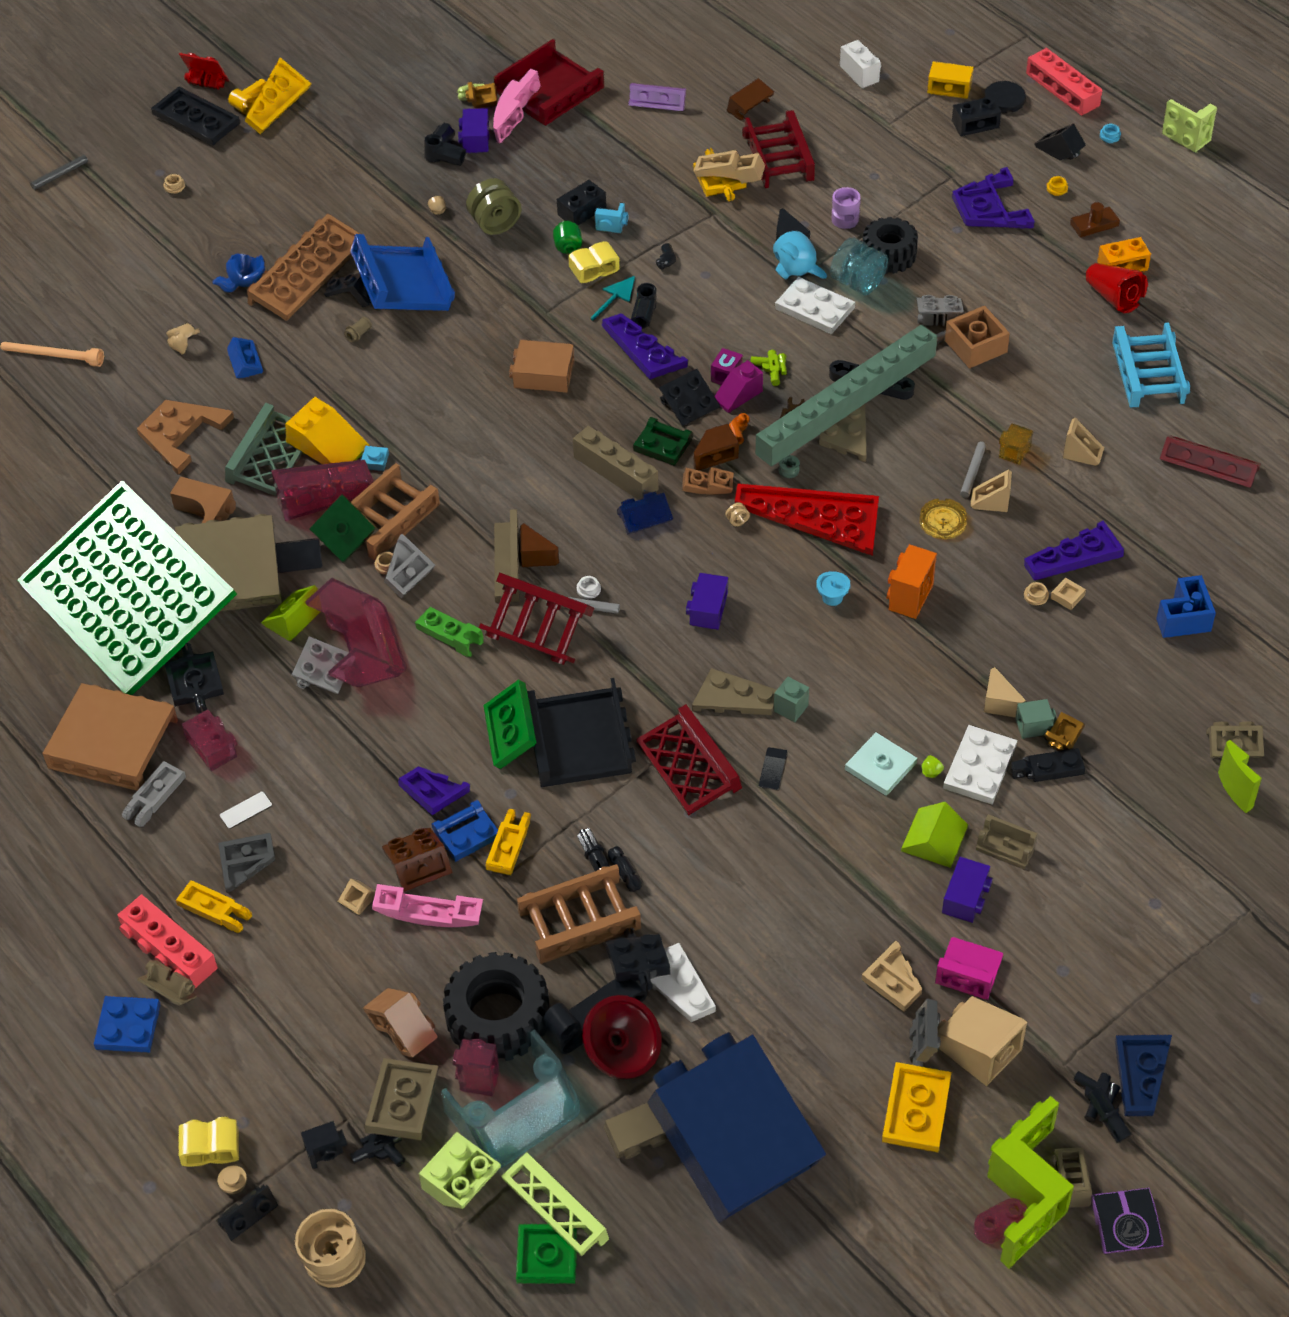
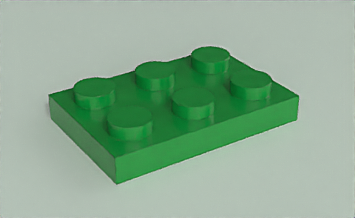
M519 679L483 705L493 766L499 769L505 767L536 744L526 683Z

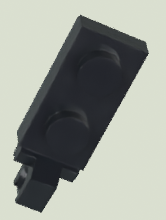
M1079 748L1023 757L1022 760L1012 762L1011 773L1013 779L1028 777V779H1033L1034 782L1083 775L1085 774V766Z

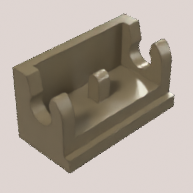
M988 814L985 819L984 829L980 830L976 850L1025 869L1035 850L1038 833Z

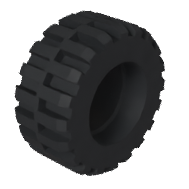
M497 952L488 953L489 956L486 957L478 955L473 957V962L468 963L466 961L460 965V972L454 971L449 978L450 983L445 986L443 1008L447 1029L453 1042L460 1045V1050L466 1054L473 1052V1058L483 1060L486 1057L489 1058V1062H498L499 1058H505V1061L513 1060V1056L516 1054L523 1056L528 1053L529 1046L532 1048L536 1047L540 1042V1036L545 1035L544 1015L550 1008L546 981L543 975L539 974V969L534 964L528 965L527 959L518 956L516 959L513 958V954L505 952L503 955H497ZM492 994H508L522 1002L521 1007L513 1015L501 1020H486L472 1012L473 1007L478 1001Z

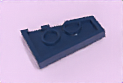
M1116 1035L1115 1047L1125 1116L1154 1115L1172 1035Z

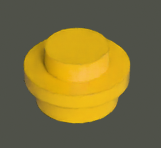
M1055 176L1047 183L1046 189L1050 194L1060 196L1068 191V184L1065 178Z

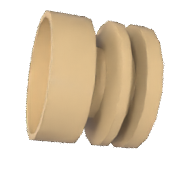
M322 1209L310 1214L300 1224L296 1232L295 1247L308 1275L317 1284L327 1288L341 1287L352 1282L361 1273L365 1264L366 1251L352 1219L344 1212L335 1209Z

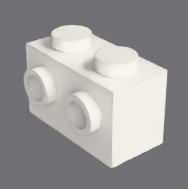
M859 40L841 46L840 67L861 88L879 82L880 60Z

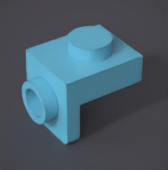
M620 203L618 211L596 209V230L621 233L623 225H627L628 212H625V203Z

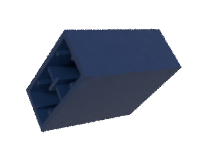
M731 1032L719 1036L701 1049L707 1061L691 1070L687 1069L682 1059L665 1067L653 1076L658 1089L654 1091L647 1102L718 1223L814 1167L827 1155L753 1034L738 1043Z

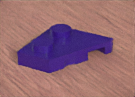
M419 766L400 777L398 785L431 815H434L470 792L469 783L463 781L460 785L448 781L449 776L432 773L430 770Z

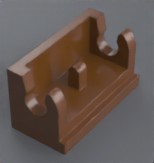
M758 78L729 97L727 112L737 119L743 120L744 116L739 111L745 115L762 101L765 103L770 102L768 97L774 96V91Z

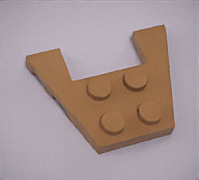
M165 400L137 428L138 435L154 451L156 450L162 456V459L172 466L173 471L179 475L192 460L189 454L177 449V447L202 422L222 431L234 419V414L231 410Z

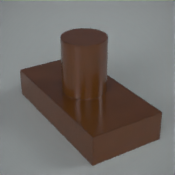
M1094 202L1091 204L1089 213L1072 217L1070 225L1081 238L1118 227L1120 219L1110 206L1104 208L1102 203Z

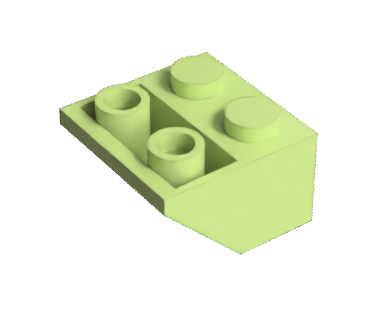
M456 1132L419 1172L421 1187L442 1205L463 1209L497 1172L501 1164Z

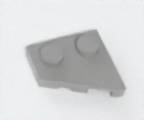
M401 534L397 540L384 583L402 599L434 569L435 564L409 539Z

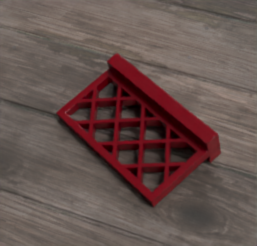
M687 704L678 708L679 714L637 738L636 742L689 816L731 790L733 793L742 789V785L737 772ZM677 724L681 726L680 736L668 735L670 728ZM652 739L661 740L659 749L648 748L645 743ZM665 742H678L676 752L663 750ZM683 743L694 744L693 754L681 753ZM661 756L673 757L672 766H660ZM679 758L691 760L689 770L676 768ZM696 761L707 762L706 772L694 771ZM674 774L686 775L685 784H673ZM692 776L704 778L702 788L689 786ZM709 779L720 780L723 784L715 790L706 789ZM687 792L700 794L699 799L691 805H688L685 801Z

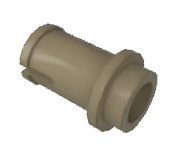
M363 316L352 326H347L344 332L345 338L349 342L359 341L360 336L372 328L371 321Z

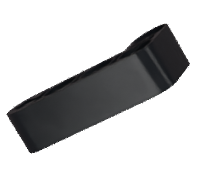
M614 979L569 1010L563 1003H557L549 1008L544 1015L545 1034L562 1054H568L584 1043L583 1026L589 1011L598 1002L615 995L629 996L643 1002L647 997V991L641 989V984L638 981L616 982V979Z

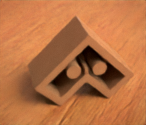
M387 988L363 1007L375 1028L379 1031L387 1032L400 1053L404 1056L413 1058L438 1038L433 1030L435 1028L433 1021L427 1015H423L419 1008L421 1004L418 998L411 992Z

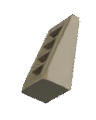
M1083 1147L1054 1149L1057 1172L1070 1183H1076L1072 1184L1074 1189L1069 1208L1090 1206L1092 1202V1189ZM1063 1161H1079L1078 1163H1063Z

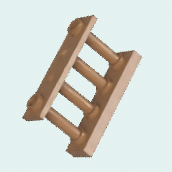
M397 463L385 470L376 481L351 501L367 518L382 527L376 533L371 534L366 540L368 555L373 560H376L380 553L387 552L397 543L401 534L405 536L440 505L438 489L430 485L421 492L401 479L400 466ZM396 487L414 498V500L404 506L388 496L387 493ZM380 501L398 512V514L388 520L372 510L371 507Z
M617 864L610 867H602L590 874L535 893L530 892L517 898L519 916L522 917L530 914L539 934L540 940L535 941L540 964L622 936L627 928H629V931L630 927L634 928L635 931L641 929V916L637 906L629 909L626 908L615 884L620 883ZM605 888L616 913L601 917L592 899L591 892ZM577 897L581 898L591 922L580 926L575 925L565 903ZM555 905L566 931L550 935L540 910Z

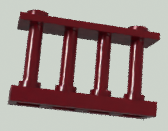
M794 110L786 111V120H783V123L753 127L750 118H745V127H742L743 139H747L752 154L759 153L765 164L761 177L765 189L769 188V177L800 172V174L804 175L806 182L814 181L815 163ZM782 131L788 133L786 137L758 141L756 137L757 135ZM783 145L793 146V150L764 155L761 150ZM792 158L798 160L797 164L768 168L766 164Z
M499 572L496 582L503 584L502 589L504 592L491 627L481 623L479 625L480 629L486 630L485 636L498 641L500 636L550 654L552 655V661L565 665L566 661L574 663L575 658L567 656L566 652L579 618L582 619L583 614L591 617L594 607ZM519 590L525 593L524 598L526 600L514 632L511 635L500 631L512 596ZM540 598L547 601L546 606L548 608L536 640L532 643L522 639L534 604ZM562 606L569 609L568 614L570 616L557 651L545 648L544 644L557 610L560 611Z

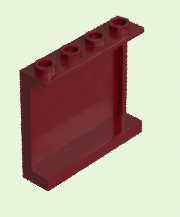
M551 39L493 76L497 94L501 96L512 80L520 82L530 69L537 71L541 86L528 100L527 104L522 107V110L544 126L604 88V71L596 68L589 72L556 51L555 39Z

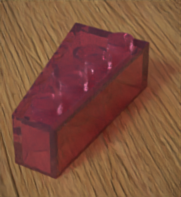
M365 460L271 470L277 501L285 521L328 509L342 494L352 501L373 483V478Z

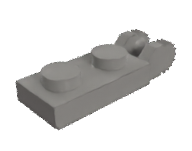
M163 761L132 796L133 799L123 810L122 817L126 820H131L138 813L141 806L143 809L136 816L134 822L135 825L144 827L151 819L152 813L159 809L186 778L185 772Z

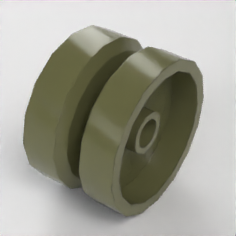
M491 178L480 182L469 193L466 201L467 211L480 228L490 235H498L509 230L518 221L522 211L520 201L505 182L498 178Z

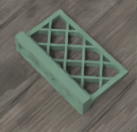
M265 403L225 466V482L234 485L238 481L277 496L303 453L297 449L296 452L286 454L284 447L291 445L286 441L281 442L278 435L286 433V427L275 430L273 426L276 420L287 423L291 417L275 412L273 405ZM274 436L276 443L265 446L263 440ZM280 449L282 455L270 457L268 451ZM265 454V460L255 462L254 455ZM286 462V468L276 470L274 463ZM270 465L272 472L260 473L259 467ZM254 469L256 476L252 477L242 475L244 471ZM273 477L277 480L275 487L264 482L265 479Z

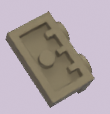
M1214 722L1213 726L1206 730V735H1209L1210 758H1222L1226 742L1229 740L1247 753L1249 758L1264 757L1263 726H1255V722H1240L1239 726H1229V722Z

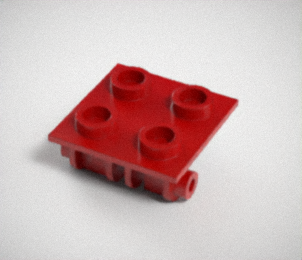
M179 53L189 69V73H185L184 80L189 84H199V86L204 85L205 87L219 90L224 88L225 81L229 82L224 70L215 58L198 57L193 53Z

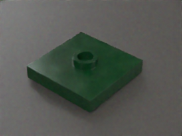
M342 494L309 529L342 562H346L377 527Z

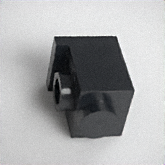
M334 1121L301 1132L312 1169L318 1168L317 1162L330 1161L343 1153L342 1147L347 1146L343 1130L337 1131Z

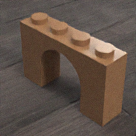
M184 477L179 478L170 493L174 509L198 515L203 518L202 523H206L209 520L226 521L229 515L233 514L236 507L232 490Z

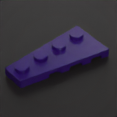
M622 313L602 320V327L649 379L688 366V359L683 356L680 358L676 356L671 347L668 345L664 347L657 342L658 338L652 334L649 335L642 332V327Z
M1103 520L1097 523L1096 528L1092 530L1086 528L1079 532V536L1071 540L1066 538L1060 541V545L1055 548L1047 547L1024 558V566L1035 581L1124 557V548Z

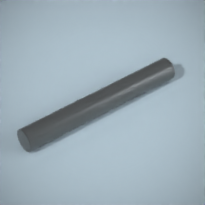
M82 155L30 182L33 190H36L87 163L88 159L85 155Z

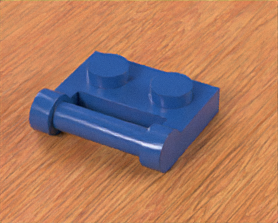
M478 800L473 801L468 808L443 821L437 820L431 824L434 833L455 862L494 842L498 829L485 813ZM474 815L477 818L450 834L446 832V830Z

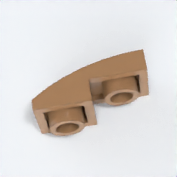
M711 467L709 473L686 468L683 473L682 491L713 495L731 493L734 472Z

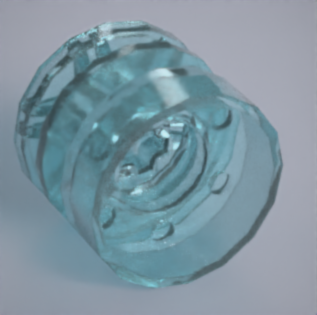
M852 237L843 242L837 250L831 264L830 274L833 279L844 285H849L850 288L864 296L869 295L876 289L884 277L888 257L885 253L878 251L874 247L869 248L866 243Z

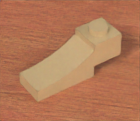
M737 150L699 156L694 173L696 177L720 176L737 179L741 183L756 182L761 180L765 164L759 153L739 156Z

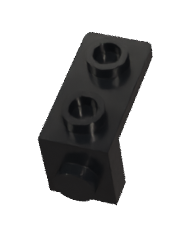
M350 273L345 277L332 279L327 284L328 287L323 293L325 297H330L350 291L362 307L369 306L371 303L360 273Z

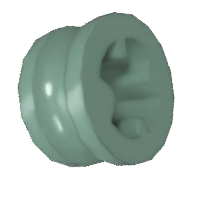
M788 455L779 462V474L784 478L796 477L800 471L799 459L793 455Z

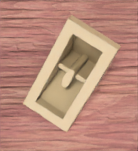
M1077 418L1072 419L1066 436L1063 458L1090 465H1098L1104 447Z
M1007 470L973 488L971 507L979 510L1007 512L1012 472Z
M994 667L990 671L984 713L1016 717L1017 704L1024 703L1026 700Z

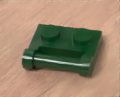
M650 417L646 427L633 444V451L675 466L691 443L693 432L687 429L683 431L658 422L656 418ZM658 431L664 433L666 435L680 439V441L677 442L675 440L655 434L654 432Z

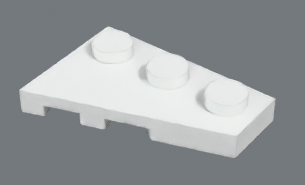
M677 943L665 948L670 964V975L652 978V989H657L668 999V1003L690 1022L716 1012L714 1002L681 945Z

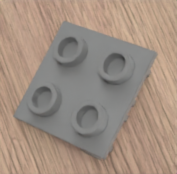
M923 295L922 298H916L919 312L917 322L922 323L923 326H933L934 314L935 326H938L939 314H942V326H945V314H947V321L960 316L959 314H964L961 298H957V296L946 295L944 298H935L933 295Z
M309 636L291 676L296 677L299 688L305 689L311 683L338 694L355 655Z

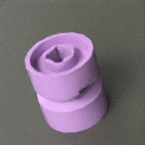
M844 187L837 189L833 193L831 219L836 227L850 229L858 224L861 197L857 190Z

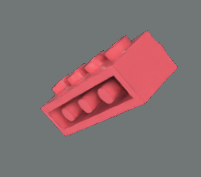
M1048 48L1028 57L1026 74L1082 116L1100 106L1102 89Z
M142 894L117 914L121 924L119 929L126 938L130 939L132 937L135 939L137 945L145 954L150 952L155 956V960L171 968L173 973L178 972L192 980L195 988L218 969L214 954Z

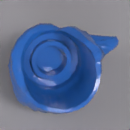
M246 254L232 255L226 263V271L229 278L220 276L215 278L212 283L213 285H218L226 293L234 292L238 286L250 287L251 284L258 282L265 272L263 256L260 255L254 258Z

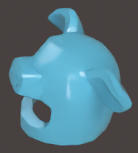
M790 231L780 236L775 242L773 252L777 260L780 261L775 270L782 278L786 280L791 275L802 276L808 272L823 279L827 278L826 272L816 265V250L806 235L799 231Z

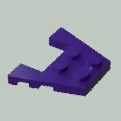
M1008 167L1000 169V173L996 175L991 173L985 176L983 181L978 183L974 181L953 191L952 199L965 226L1034 228L1035 221L1029 209L1006 212L995 190L1013 186L1014 179Z

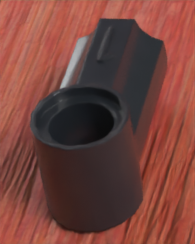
M643 283L637 288V298L631 320L642 327V329L650 326L653 311L657 307V289L653 284Z

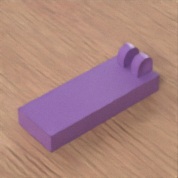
M631 83L629 106L684 111L686 89Z

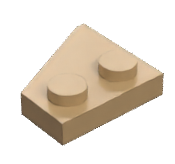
M895 941L862 974V981L905 1012L922 994V987L917 978L913 976L909 962L904 959L900 951V944Z

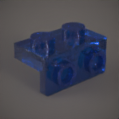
M654 491L643 495L644 499L635 501L634 498L621 502L622 506H619L616 511L622 517L627 535L673 520L664 492L657 494Z

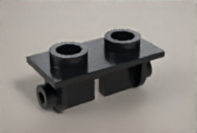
M268 1185L256 1186L253 1191L241 1199L242 1204L238 1206L235 1203L225 1212L219 1214L220 1217L216 1222L222 1230H225L231 1241L279 1206Z

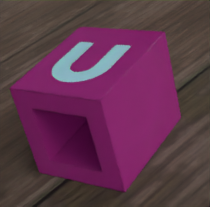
M722 348L711 364V382L722 385L730 371L743 363V355Z

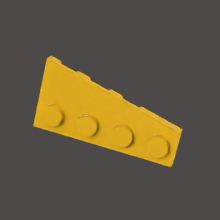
M280 57L246 116L245 122L261 135L310 88L312 83Z

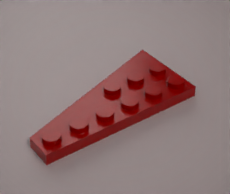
M737 483L735 503H743L749 513L873 556L879 496Z

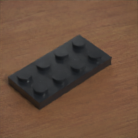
M180 86L151 107L154 116L212 146L241 123L239 116Z

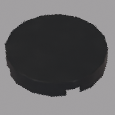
M994 82L987 86L984 93V98L990 96L994 98L1001 113H1007L1010 110L1016 112L1025 104V90L1014 82Z

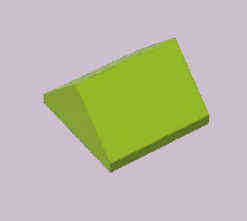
M313 585L292 592L261 623L286 640H293L322 611L318 588Z
M946 802L921 807L916 813L901 852L951 868L967 831L968 824Z

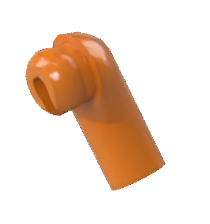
M740 413L729 424L739 445L744 442L742 432L750 422V418L746 413Z

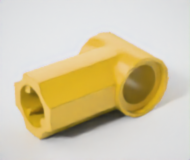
M261 78L244 90H233L228 98L229 104L243 114H248L266 81Z

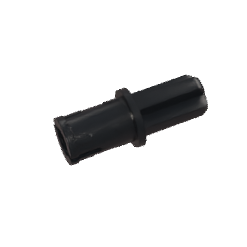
M590 828L581 829L577 837L585 851L584 856L590 861L594 871L602 867H610L603 854L604 848L598 844Z
M1097 1087L1088 1093V1098L1101 1117L1099 1121L1103 1122L1108 1128L1116 1144L1131 1136L1132 1133L1118 1113L1120 1110L1113 1107L1103 1089Z

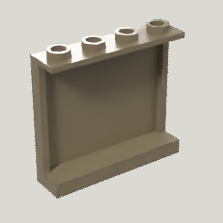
M258 514L250 518L233 517L226 521L209 520L206 523H185L175 527V533L237 593L221 611L282 603L274 536L275 525L272 515Z

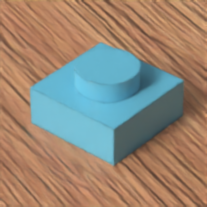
M365 446L360 462L361 469L384 471L389 456L388 448Z

